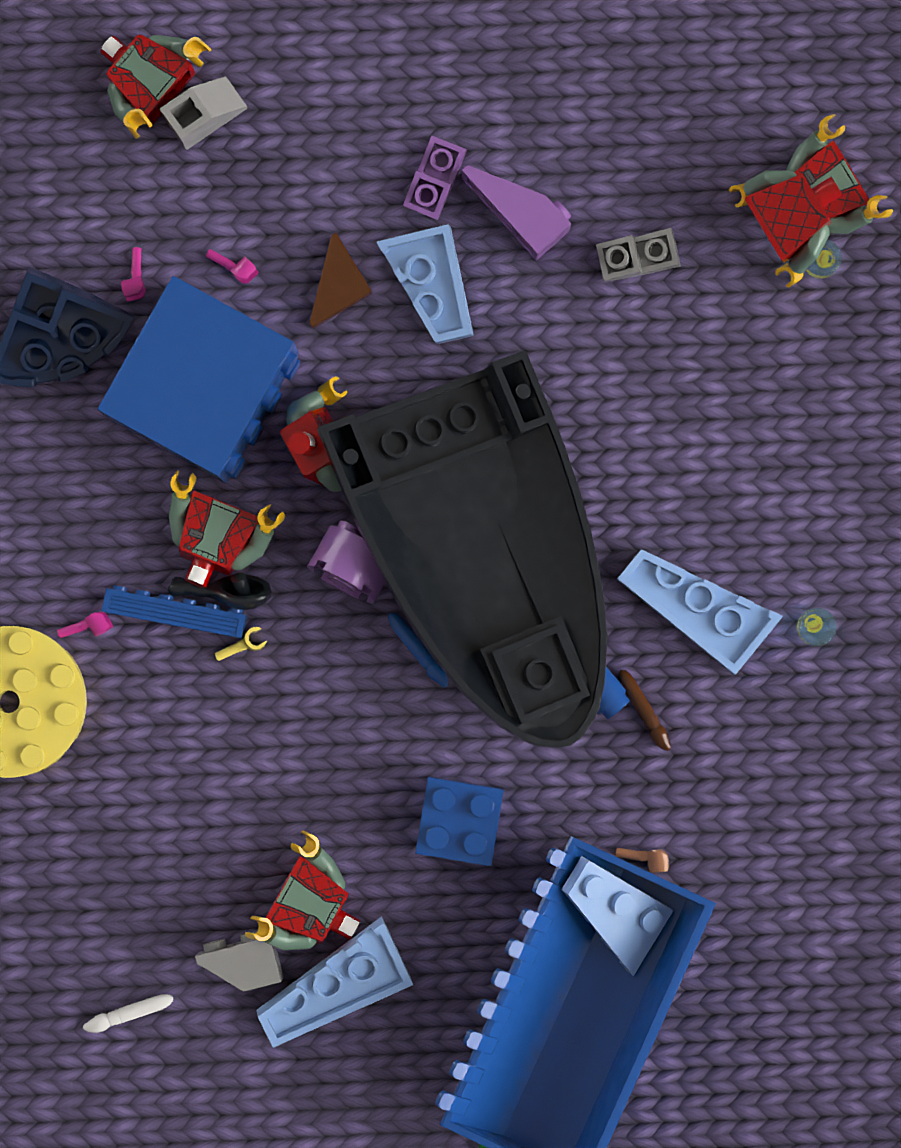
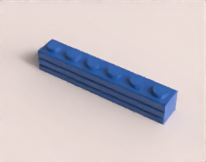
M113 585V589L106 588L101 611L241 639L244 638L248 618L247 615L242 614L243 610L229 607V611L219 610L220 605L206 603L205 607L197 606V601L184 598L182 603L173 601V596L160 594L159 598L150 597V592L137 589L136 594L128 593L126 587Z

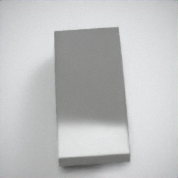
M671 228L637 237L630 235L596 244L605 282L641 276L681 266L674 233Z

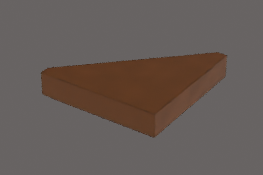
M337 233L331 235L310 318V325L313 329L372 294L370 287Z

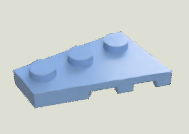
M449 224L377 241L379 248L390 263L396 277L407 292L413 306L436 344L474 336L453 234Z
M581 856L561 889L585 920L600 935L605 945L619 959L625 970L632 976L635 975L673 912L667 905Z

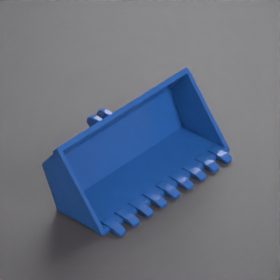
M570 836L564 851L554 847L549 850L546 862L556 866L551 880L547 881L539 877L534 883L532 892L543 897L537 911L524 908L519 916V923L529 927L523 942L511 938L505 947V953L515 957L509 972L497 968L493 973L491 983L501 988L496 1001L483 999L478 1006L477 1014L487 1018L482 1032L470 1029L463 1039V1044L473 1049L468 1063L455 1060L449 1070V1075L459 1079L454 1093L442 1090L435 1101L437 1107L446 1110L439 1125L487 1148H607L716 905L715 902ZM581 856L673 910L634 976L625 970L619 959L601 940L600 935L585 920L561 890Z

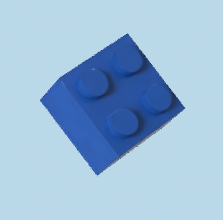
M428 776L415 854L492 866L504 789Z

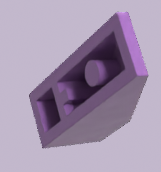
M469 165L462 169V180L536 261L570 232L571 223L568 219L571 218V215L559 201L556 200L552 203L546 195Z

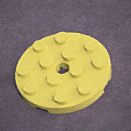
M0 626V699L5 692L13 691L19 696L20 700L18 708L11 713L5 712L0 705V777L14 778L40 772L62 758L81 731L86 714L87 698L85 683L77 663L59 643L50 638V636L33 629L18 626Z

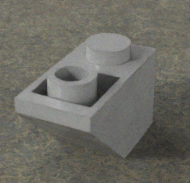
M225 76L190 87L161 107L160 111L187 151L245 111L247 106Z
M258 930L250 931V933L255 934ZM245 933L240 935L241 941L226 945L225 939L203 944L204 951L195 955L198 965L243 992L279 983L284 978L277 948L263 941L248 939Z

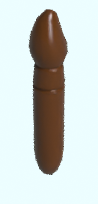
M620 670L618 674L619 681L626 689L625 693L641 720L644 721L643 723L650 730L652 741L660 749L669 751L671 745L665 727L660 725L657 715H655L653 708L636 680L626 670Z

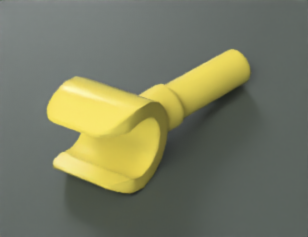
M250 628L243 639L215 652L217 660L220 661L247 649L251 651L261 650L267 641L257 646L249 642V635L260 631L261 628Z

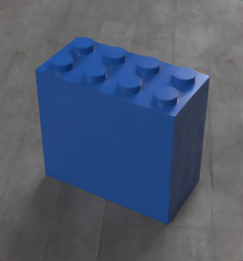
M172 276L97 410L109 420L227 484L230 477L236 479L246 461V459L242 458V455L248 444L254 446L264 430V426L260 424L266 412L273 413L283 395L279 390L285 378L292 380L301 363L297 359L299 352L294 341L181 279Z

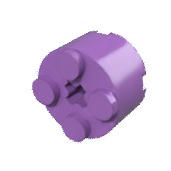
M340 520L338 526H329L307 568L313 573L316 567L324 572L321 577L323 581L357 599L361 593L369 595L366 602L373 604L383 588L385 580L364 539L358 536L360 533L359 529L348 522Z

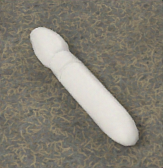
M161 994L121 1007L108 1014L101 1013L85 1023L83 1029L92 1033L103 1032L110 1026L162 1010L173 1002V997L168 994Z

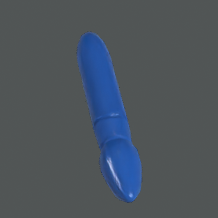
M390 612L388 614V621L392 629L415 659L426 669L428 677L443 688L447 687L449 679L444 670L435 662L428 649L406 621L398 614Z

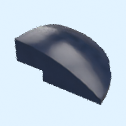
M28 267L0 342V383L34 387L37 383L55 380L64 382L87 372L91 365L99 361L104 355L108 356L117 347L128 331L134 315L72 284Z

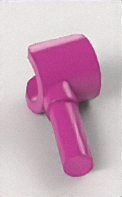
M139 247L132 248V278L121 281L123 295L126 297L127 302L141 299L146 294L141 277V248Z
M209 249L206 254L207 258L225 267L242 284L249 283L259 273L255 265L245 256L235 264L232 260L212 249Z
M98 612L90 614L79 623L58 629L57 633L60 638L90 628L94 636L98 637L113 628V624L106 613Z

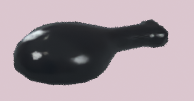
M236 573L214 582H208L206 588L195 586L182 577H174L171 580V585L168 587V592L172 596L191 595L213 598L230 608L239 610L260 607L271 598L272 594L270 584L263 578L244 573Z

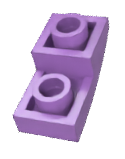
M431 135L403 206L438 220L467 149Z

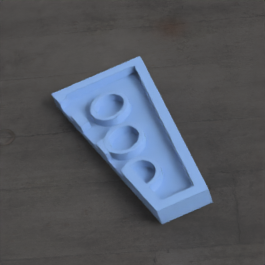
M642 549L616 579L733 675L738 673L783 617L772 610L763 608L740 595L731 593Z
M383 917L378 918L257 1009L258 1019L273 1048L413 985L411 976Z

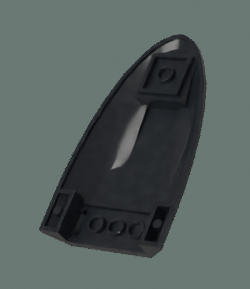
M526 350L494 361L481 371L355 417L352 414L318 427V434L343 495L381 575L421 641L462 694L499 727L526 743L534 746L561 748L571 746L581 739L597 715L605 684L608 635L603 589L593 537L581 493L564 442Z

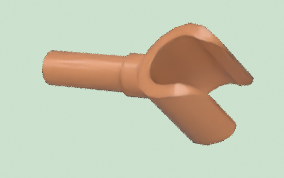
M617 847L616 857L648 861L650 873L666 872L669 869L668 854L663 850L636 851Z

